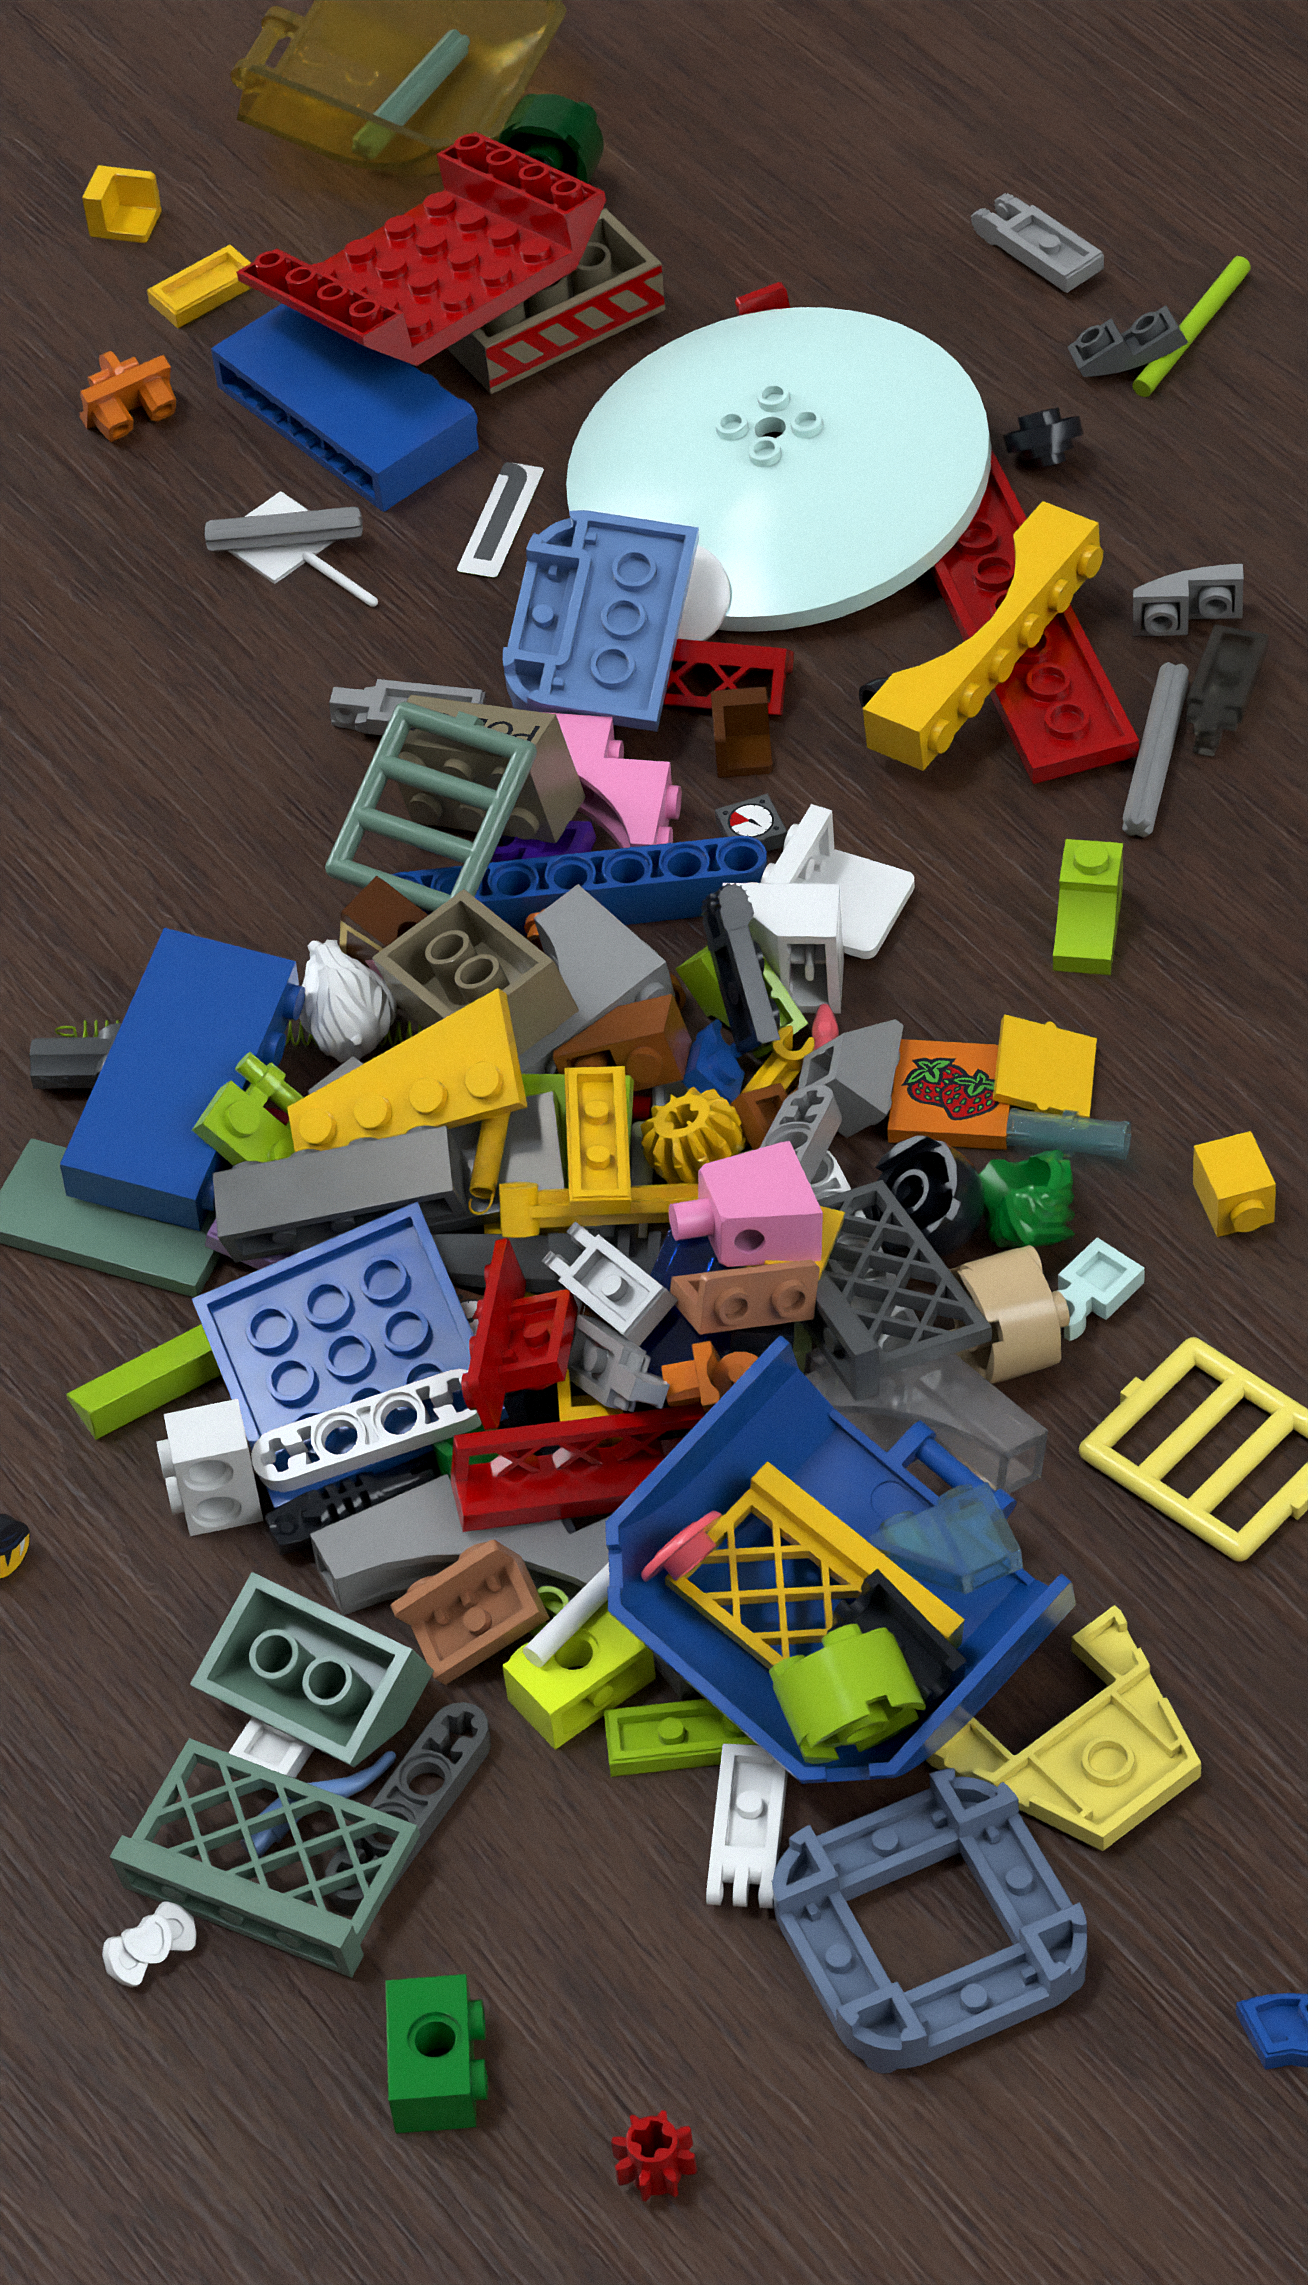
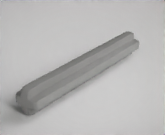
M1167 662L1159 669L1122 818L1124 821L1122 829L1129 836L1137 834L1144 838L1153 832L1189 683V670L1183 664L1174 665Z

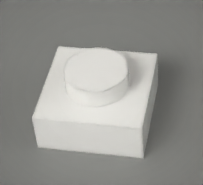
M252 1717L229 1753L296 1778L315 1748Z

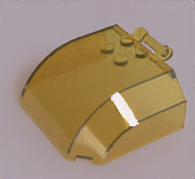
M315 0L304 17L285 8L273 6L264 15L261 21L262 30L245 58L239 59L230 73L233 84L243 90L237 120L329 159L365 171L397 177L439 175L441 173L436 154L453 145L459 137L478 132L497 141L561 26L567 10L561 0ZM457 29L461 35L469 37L468 54L403 126L373 115L448 31ZM286 36L292 38L275 69L264 65L279 39H283Z

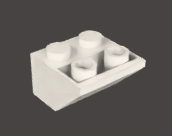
M736 883L737 886L742 885L743 890H747L746 894L750 896L748 901L752 903L754 915L748 924L751 937L760 946L763 956L800 1012L816 1013L821 1004H828L833 1013L841 1014L844 954L840 884Z

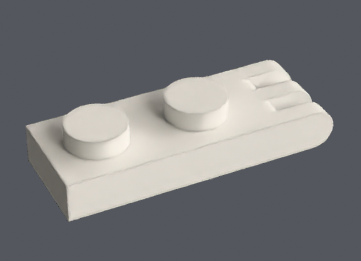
M723 1744L707 1881V1905L720 1906L724 1895L723 1883H734L733 1906L747 1907L750 1884L760 1885L758 1890L760 1908H774L772 1880L779 1862L788 1771L759 1745Z

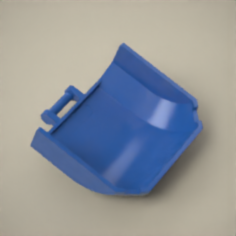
M779 1336L605 1521L606 1546L609 1554L608 1611L611 1616L800 1783L897 1778L924 1762L956 1735L1076 1606L1073 1584L1062 1573L1050 1586L1036 1580L987 1538L992 1530L997 1529L1010 1516L1017 1501L1002 1488L994 1491L935 1441L936 1432L924 1422L918 1421L886 1453L827 1401L798 1368L791 1343L784 1337ZM920 1460L973 1505L977 1511L968 1521L965 1520L906 1470V1468L912 1462ZM767 1461L965 1619L962 1644L957 1648V1651L967 1660L965 1678L946 1700L917 1727L911 1725L896 1736L870 1749L858 1752L855 1744L835 1747L839 1759L827 1763L810 1764L804 1761L773 1690L774 1683L769 1674V1669L665 1585V1577L669 1574L666 1569H663L646 1582H644L641 1576L642 1570L655 1557L656 1553L691 1523L698 1521L711 1511H717L724 1516L750 1489L751 1478ZM752 1512L734 1530L735 1549L773 1546L772 1529ZM780 1536L781 1546L791 1545ZM727 1538L716 1550L728 1549ZM809 1558L782 1560L784 1588L822 1586L821 1568ZM774 1560L736 1562L739 1591L776 1589ZM729 1563L702 1564L688 1578L690 1582L704 1593L731 1591ZM829 1575L830 1586L841 1585ZM857 1598L831 1599L832 1615L840 1601L844 1600L848 1605H851ZM823 1600L785 1602L788 1631L825 1629ZM778 1602L740 1605L741 1623L753 1633L780 1631ZM732 1605L721 1606L733 1616ZM823 1643L789 1644L790 1657L796 1655H805L807 1657L824 1648ZM781 1645L770 1646L782 1656Z

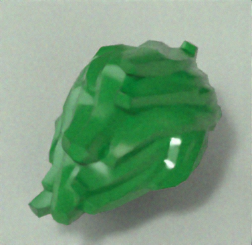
M1060 1149L1044 1151L1040 1154L1029 1156V1159L1021 1162L992 1159L978 1174L984 1187L985 1207L983 1216L985 1218V1229L988 1233V1239L996 1243L998 1247L1015 1249L1029 1245L1032 1247L1054 1245L1075 1235L1070 1228L1066 1227L1067 1222L1071 1221L1075 1216L1074 1211L1068 1208L1074 1198L1072 1191L1073 1175L1070 1160L1063 1159L1064 1153Z

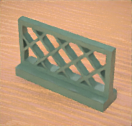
M189 1738L132 1838L122 1835L110 1855V1860L123 1888L161 1903L168 1901L178 1904L191 1915L352 1978L364 1956L360 1944L421 1834L418 1825ZM197 1763L221 1771L226 1784L189 1798L185 1787ZM231 1775L240 1778V1780L233 1782ZM262 1788L278 1793L283 1807L248 1820L245 1819L238 1797ZM180 1794L182 1801L175 1803ZM287 1797L295 1799L297 1802L289 1804ZM231 1800L239 1823L202 1836L194 1813ZM319 1810L336 1816L340 1829L306 1842L302 1841L295 1819ZM186 1816L188 1817L195 1839L169 1849L152 1842L162 1825ZM344 1819L355 1823L347 1826ZM288 1822L296 1845L259 1858L251 1835ZM376 1832L396 1838L386 1856L360 1865L352 1841ZM243 1838L245 1839L251 1862L227 1871L212 1866L207 1851ZM346 1844L354 1867L316 1881L308 1857ZM200 1854L202 1862L191 1857ZM300 1860L302 1861L309 1884L286 1893H280L269 1888L265 1873ZM257 1877L260 1884L252 1882L249 1879ZM375 1877L370 1887H368L366 1880ZM360 1883L364 1898L352 1920L326 1910L322 1896ZM315 1899L317 1907L306 1902Z

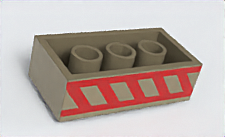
M605 208L598 218L576 270L447 347V349L490 394H493L664 311L662 264Z

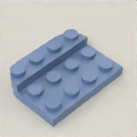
M588 510L569 511L570 518L550 525L539 535L534 533L526 548L527 563L507 647H503L505 682L513 708L546 713L606 716L613 718V725L657 732L697 551L699 527Z

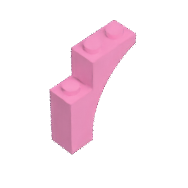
M551 713L557 716L586 796L577 811L600 825L616 841L620 848L673 843V829L668 827L670 819H679L682 795L681 786L672 785L670 762L624 759V744L622 740H615L612 717Z

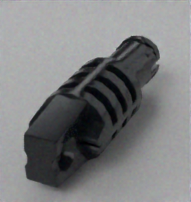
M425 1455L375 1475L372 1471L368 1473L365 1471L357 1474V1482L353 1483L348 1477L340 1480L339 1488L329 1484L323 1486V1493L318 1494L315 1489L303 1493L265 1515V1526L279 1555L313 1548L310 1537L311 1533L436 1479L432 1468L426 1470L429 1467V1462Z

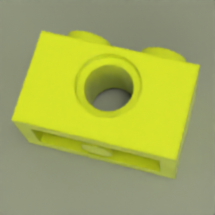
M608 1600L542 1667L533 1665L525 1657L523 1648L528 1643L518 1648L509 1661L502 1665L508 1701L555 1750L604 1716V1710L614 1709L656 1679L653 1652L610 1615ZM573 1666H584L583 1668L576 1670L568 1669Z

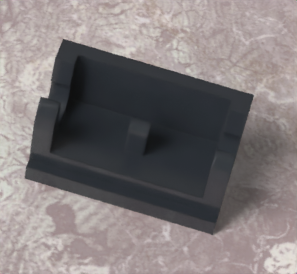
M877 1568L864 1579L860 1588L862 1592L851 1605H848L844 1600L839 1602L833 1612L832 1627L827 1631V1634L849 1624H858L862 1634L878 1628H887L889 1632L894 1634L926 1705L925 1710L915 1709L919 1719L912 1725L917 1727L964 1680L967 1660Z

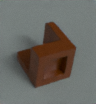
M766 687L711 691L718 778L771 773L773 771Z

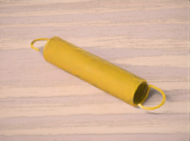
M510 1112L482 1120L469 1191L475 1197L490 1199V1203L484 1211L475 1212L471 1208L472 1199L470 1198L468 1208L473 1214L480 1215L487 1212L495 1197Z

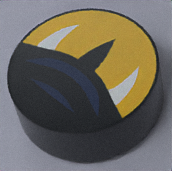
M4 1513L0 1514V1579L10 1576L20 1566L30 1544V1531L27 1525Z

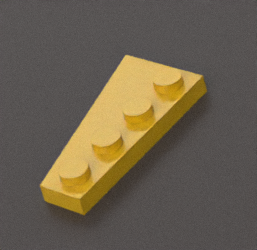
M499 988L493 990L288 1106L287 1110L295 1152L304 1149L323 1151L348 1146L351 1141L364 1137L382 1139L402 1135L414 1127L423 1125L447 1126L448 1129L527 1108L507 994Z

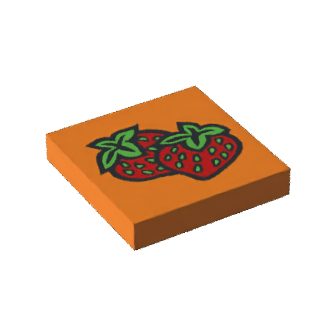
M901 1039L899 1048L900 1060L894 1075L892 1105L888 1121V1143H899L920 1135L928 1136L936 1141H943L953 1147L1007 1150L1011 1105L993 1100L998 1045Z

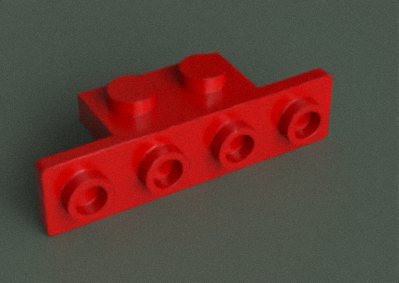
M509 1238L495 1241L491 1263L485 1265L486 1289L484 1298L477 1302L479 1321L475 1336L470 1337L469 1350L471 1360L468 1373L462 1375L461 1379L465 1403L469 1410H477L485 1431L499 1428L505 1393L523 1389L540 1390L554 1383L565 1381L578 1306L573 1293L568 1289L524 1298L526 1281Z

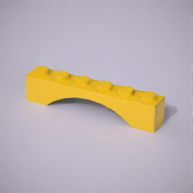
M1042 501L1013 534L1015 550L1014 577L1006 598L993 617L971 638L950 652L922 665L895 672L863 707L867 748L922 771L927 768L938 753H944L951 745L955 733L969 717H975L979 713L985 698L999 682L1002 683L1008 679L1017 660L1029 647L1032 648L1039 642L1044 629L1057 613H1062L1068 608L1074 593L1087 578L1091 579L1097 574L1103 561V549L1100 547L1099 522Z

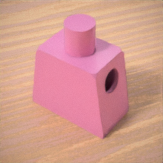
M790 1141L780 1142L704 1164L698 1171V1199L669 1205V1220L674 1239L678 1241L708 1236L719 1264L726 1267L764 1265L765 1260L801 1261L811 1259L814 1262L821 1261L823 1212Z

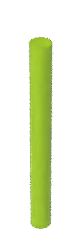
M1242 256L1234 257L1179 325L1188 343L1172 353L1150 362L1136 378L1132 387L1139 396H1150L1249 273L1251 265L1246 258Z

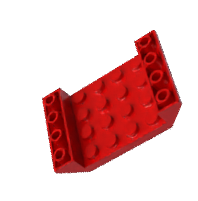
M473 132L459 137L453 145L436 154L444 190L427 196L423 203L413 209L388 219L384 226L362 239L351 241L342 251L323 262L309 265L276 248L258 255L254 262L236 273L238 281L355 342L418 366L576 270L605 205L606 196L603 190L478 132Z

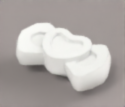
M168 1901L162 1902L154 1915L144 1917L136 1928L126 1929L122 1932L121 1936L108 1938L104 1943L102 1953L107 1974L122 1985L137 1987L143 1979L148 1963L162 1962L167 1957L169 1951H191L196 1945L197 1938L193 1916L178 1904Z

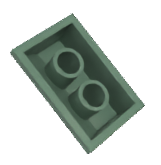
M252 1572L190 1685L319 1751L355 1767L405 1726L434 1670L413 1649Z

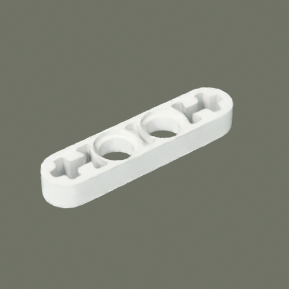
M449 1370L270 1430L263 1434L254 1444L251 1453L252 1465L264 1485L271 1490L287 1492L451 1438L453 1435L469 1432L482 1424L477 1410L471 1411L466 1409L462 1412H456L451 1404L453 1403L452 1393L462 1389V1375L468 1373V1370ZM429 1398L435 1407L433 1410L438 1418V1421L431 1423L430 1416L422 1403L423 1400ZM405 1406L417 1412L416 1423L410 1431L395 1435L384 1429L386 1416L397 1407ZM347 1426L357 1431L358 1439L355 1446L345 1454L336 1455L325 1450L326 1438L332 1430ZM311 1438V1444L320 1459L313 1463L307 1455L309 1451L303 1442ZM280 1449H286L288 1454L292 1456L288 1459L289 1469L283 1472H278L273 1465L276 1462L275 1452Z

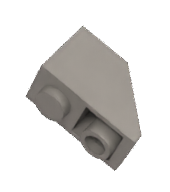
M896 1019L843 1033L804 1056L798 1090L811 1085H825L831 1088L842 1115V1122L837 1132L846 1138L869 1125L878 1124L887 1116L891 1108V1092L896 1066L900 1060L899 1048L904 1026Z

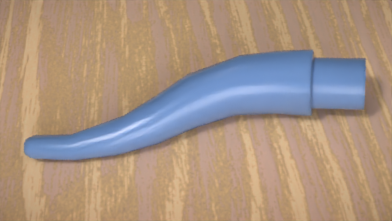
M387 1751L371 1767L348 1777L310 1782L308 1784L348 1798L378 1779L395 1762L396 1754L393 1751ZM280 1797L259 1815L283 1807ZM287 1797L289 1804L297 1802V1800ZM302 1817L295 1819L296 1823H297ZM288 1822L251 1835L259 1858L274 1842H280L290 1830ZM243 1838L240 1841V1844L249 1853L245 1839Z

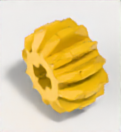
M692 1087L684 1096L678 1098L671 1094L670 1102L664 1106L652 1107V1118L640 1125L643 1134V1140L641 1141L644 1148L643 1154L650 1168H654L657 1175L664 1178L668 1184H679L682 1181L686 1184H697L698 1171L704 1164L737 1155L744 1150L742 1142L743 1131L740 1127L742 1122L735 1108L730 1106L727 1099L720 1097L715 1089L700 1093L695 1087Z

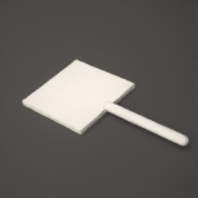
M280 491L245 517L309 510ZM335 541L228 551L274 584L307 562L370 607H375L378 604V599L316 556V554Z

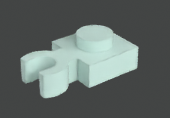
M1099 1238L1090 1243L1058 1274L1057 1291L1064 1296L1070 1315V1323L1064 1327V1338L1069 1341L1078 1338L1084 1332L1086 1317L1091 1312L1107 1320L1144 1284L1145 1268Z

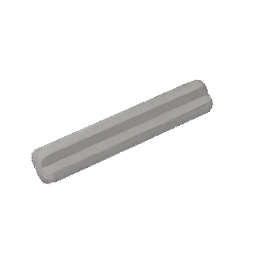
M353 506L209 520L205 524L204 533L208 550L220 552L357 539L362 536L363 521L360 509Z

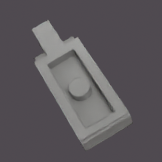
M377 679L376 686L365 687L364 690L334 687L329 702L331 724L365 734L383 735L396 705L406 702L410 695L486 705V693L479 689Z
M578 1314L567 1367L571 1382L604 1406L634 1412L637 1402L647 1403L662 1409L670 1386L663 1378L647 1372L651 1358L645 1355V1350L629 1341L600 1319Z

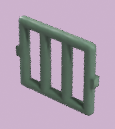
M410 702L397 704L326 862L325 870L327 875L362 889L378 876L417 907L431 913L463 889L475 897L537 756L536 746L530 741L484 727V722L481 719L461 711L458 712L456 717ZM411 727L510 759L497 790L398 758ZM388 779L487 811L474 842L376 810L375 808ZM367 830L464 863L451 894L352 861L365 831Z

